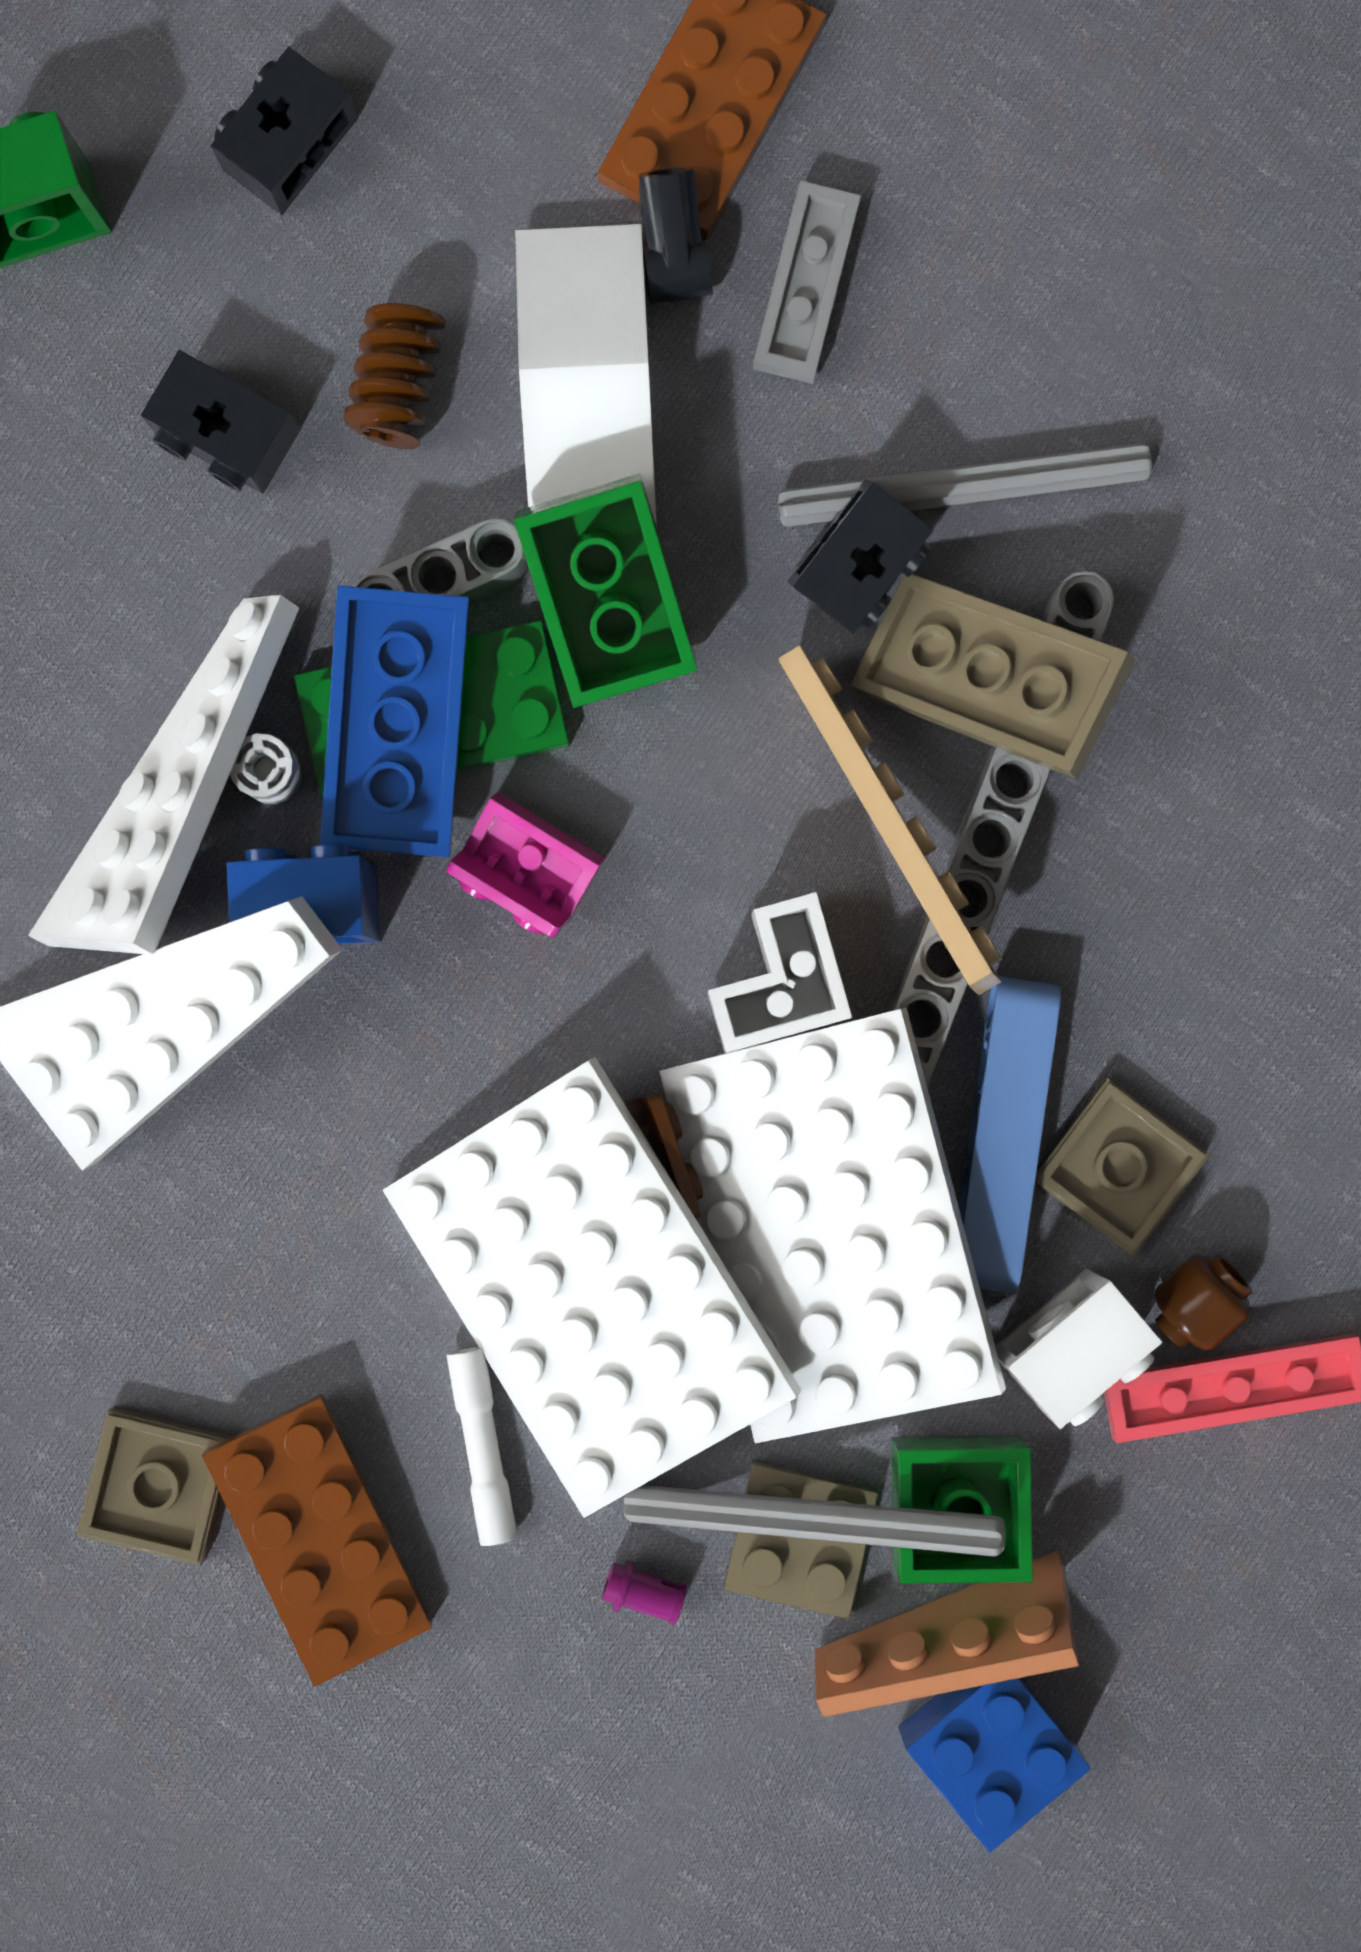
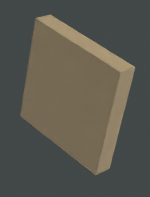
M1104 1078L1037 1166L1035 1184L1126 1253L1134 1257L1209 1158L1210 1154L1112 1080Z
M111 1407L106 1411L76 1536L201 1566L206 1559L221 1494L206 1466L202 1454L206 1449L233 1436Z

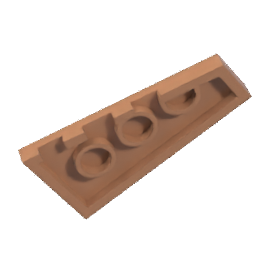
M1059 1550L1032 1560L1033 1582L976 1583L815 1649L816 1702L823 1717L1079 1666L1065 1566Z

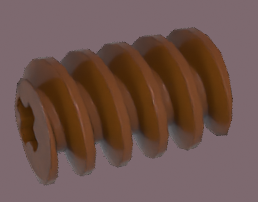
M402 303L373 305L366 310L364 323L369 330L361 334L359 348L363 355L356 359L354 372L359 379L352 382L348 396L355 404L345 408L343 420L353 431L373 442L397 449H415L420 446L421 441L404 432L405 427L424 426L426 417L410 408V403L429 402L431 392L426 388L416 384L415 379L432 378L436 371L432 364L420 359V355L437 354L440 352L441 343L426 335L425 331L444 329L446 320L442 315L416 305Z

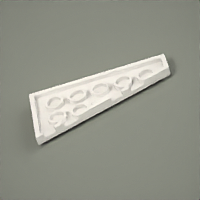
M282 595L244 598L231 614L227 625L135 769L123 783L119 794L28 936L51 947L154 955L299 607Z
M300 896L156 949L154 955L142 954L0 1006V1061L83 1171L105 1157L339 954L342 948L305 899Z

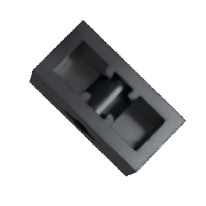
M288 46L277 61H269L259 71L253 84V92L239 110H231L222 118L216 128L214 141L210 146L225 173L279 214L283 215L354 125L358 117L349 91Z
M180 349L177 351L141 413V417L156 433L152 441L157 446L183 461L187 460L190 453L211 464L207 472L212 477L238 492H241L246 484L264 494L301 430L290 411ZM228 422L230 425L226 434L219 430H214L211 434L207 431L211 423L223 426Z
M865 479L787 582L854 634L861 624L866 628H870L883 614L891 601V597L885 592L899 574L902 573L909 577L921 565L931 549V546L925 541L933 532V529L877 484ZM875 544L877 547L873 551L872 557L878 563L876 569L871 573L861 569L855 576L851 575L857 565L850 557L853 550L859 547L862 550L868 551Z

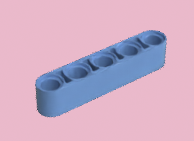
M998 975L1001 983L990 988L958 1207L980 1289L1016 1294L1023 1269L1059 1018L1061 989L1059 984Z

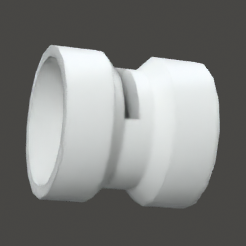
M256 733L245 737L230 775L233 783L253 799L264 804H279L288 801L297 793L303 781V767L297 754L280 739L269 734Z

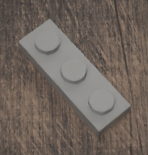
M800 180L753 361L754 370L810 384L814 383L861 195Z

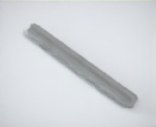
M1136 443L866 479L877 484L909 511L1144 481L1150 477L1152 457L1147 444ZM865 479L782 489L778 492L777 498L778 513L782 525L790 527L834 521Z
M641 1485L625 1494L624 1497L625 1518L630 1522L985 1556L999 1555L1004 1550L1006 1541L1005 1522L999 1516Z

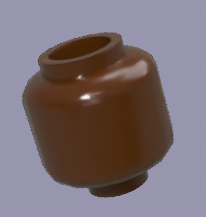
M1194 1254L1156 1288L1154 1297L1162 1313L1155 1318V1321L1162 1332L1177 1346L1182 1348L1190 1342L1200 1349L1213 1350L1247 1321L1251 1314V1305L1247 1297L1252 1294L1253 1290L1237 1269L1221 1255L1216 1254L1210 1259L1200 1254Z

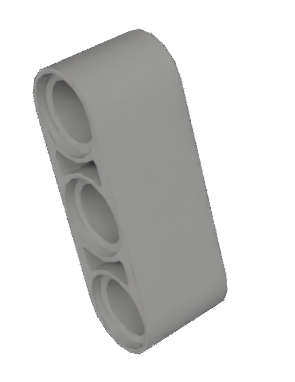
M490 519L374 570L357 580L353 587L433 594L424 589L425 579L431 571L443 567L456 572V580L451 589L438 595L469 597L471 606L521 581L527 571L528 564L516 527L506 520ZM500 541L513 546L515 549L514 555L506 565L495 568L482 563V553L491 543Z

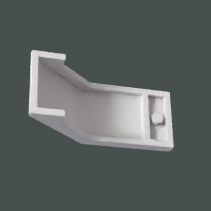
M641 224L515 230L518 359L528 507L641 473L657 526Z

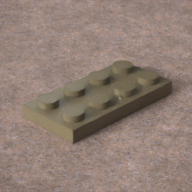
M911 574L909 577L903 575L850 686L859 694L1078 780L1135 663V659L1128 651Z

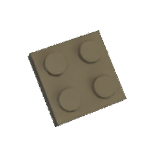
M752 1460L744 1494L875 1505L878 1492L876 1488ZM735 1532L724 1580V1590L850 1619L866 1544Z

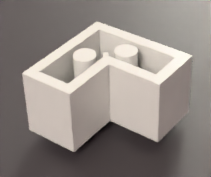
M817 892L754 909L751 916L768 974L711 989L707 992L724 1053L852 1018Z

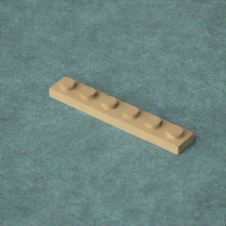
M800 645L778 658L969 987L980 995L1001 983L992 965L1002 960L998 950L983 926L971 931L959 910L969 904L966 896L952 873L948 870L939 876L927 857L928 854L937 849L918 816L909 821H906L895 801L905 794L886 762L876 768L871 762L864 747L874 741L854 709L843 714L833 695L841 691L842 687L826 660L821 657L812 662Z

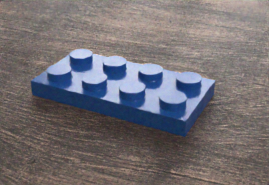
M337 585L320 846L349 845L351 849L450 857L470 606L469 597Z

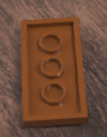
M692 0L597 172L598 182L641 205L638 174L664 168L692 167L694 169L701 237H706V240H708L823 31L827 14L801 0Z
M322 1393L204 1451L202 1457L314 1687L432 1628V1620Z

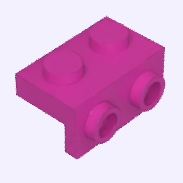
M497 792L489 799L465 846L451 859L446 872L458 879L460 886L468 894L481 900H491L511 912L514 920L526 930L537 934H546L554 938L572 919L606 858L500 792Z

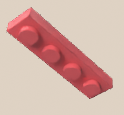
M1350 1333L1150 1367L1128 1383H1124L1119 1379L1104 1392L1112 1440L1116 1443L1361 1402V1344L1359 1336Z

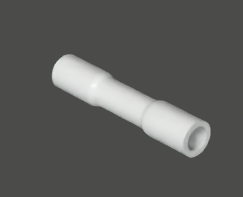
M479 1347L447 1353L446 1356L455 1407L461 1417L472 1479L470 1491L479 1542L481 1546L503 1544L515 1540L518 1535L509 1484L503 1474L492 1413L494 1400L487 1361L483 1355L482 1348Z

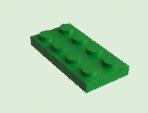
M536 621L467 637L457 772L569 747L542 622ZM332 667L294 675L320 798L322 800Z

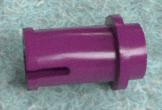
M629 1560L624 1565L613 1562L601 1600L612 1603L611 1610L619 1612L622 1606L668 1621L672 1625L677 1623L686 1596V1584H678L633 1569L634 1562Z

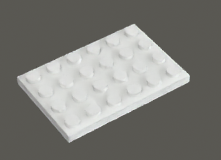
M906 1007L659 1071L667 1102H670L674 1107L681 1124L682 1138L677 1139L683 1162L684 1164L690 1162L693 1165L701 1182L703 1198L697 1200L701 1216L697 1218L698 1223L801 1388L797 1398L750 1424L755 1443L1002 1395L1006 1387Z
M596 1057L583 1063L383 1189L384 1194L479 1348H482L483 1355L584 1518L792 1401L801 1392L800 1386Z

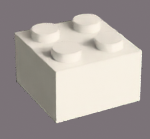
M1085 1269L995 1345L999 1362L1036 1406L1059 1429H1062L1069 1422L1073 1426H1077L1092 1417L1104 1403L1100 1395L1119 1379L1124 1383H1128L1147 1370L1154 1361L1151 1352L1162 1341L1110 1280Z

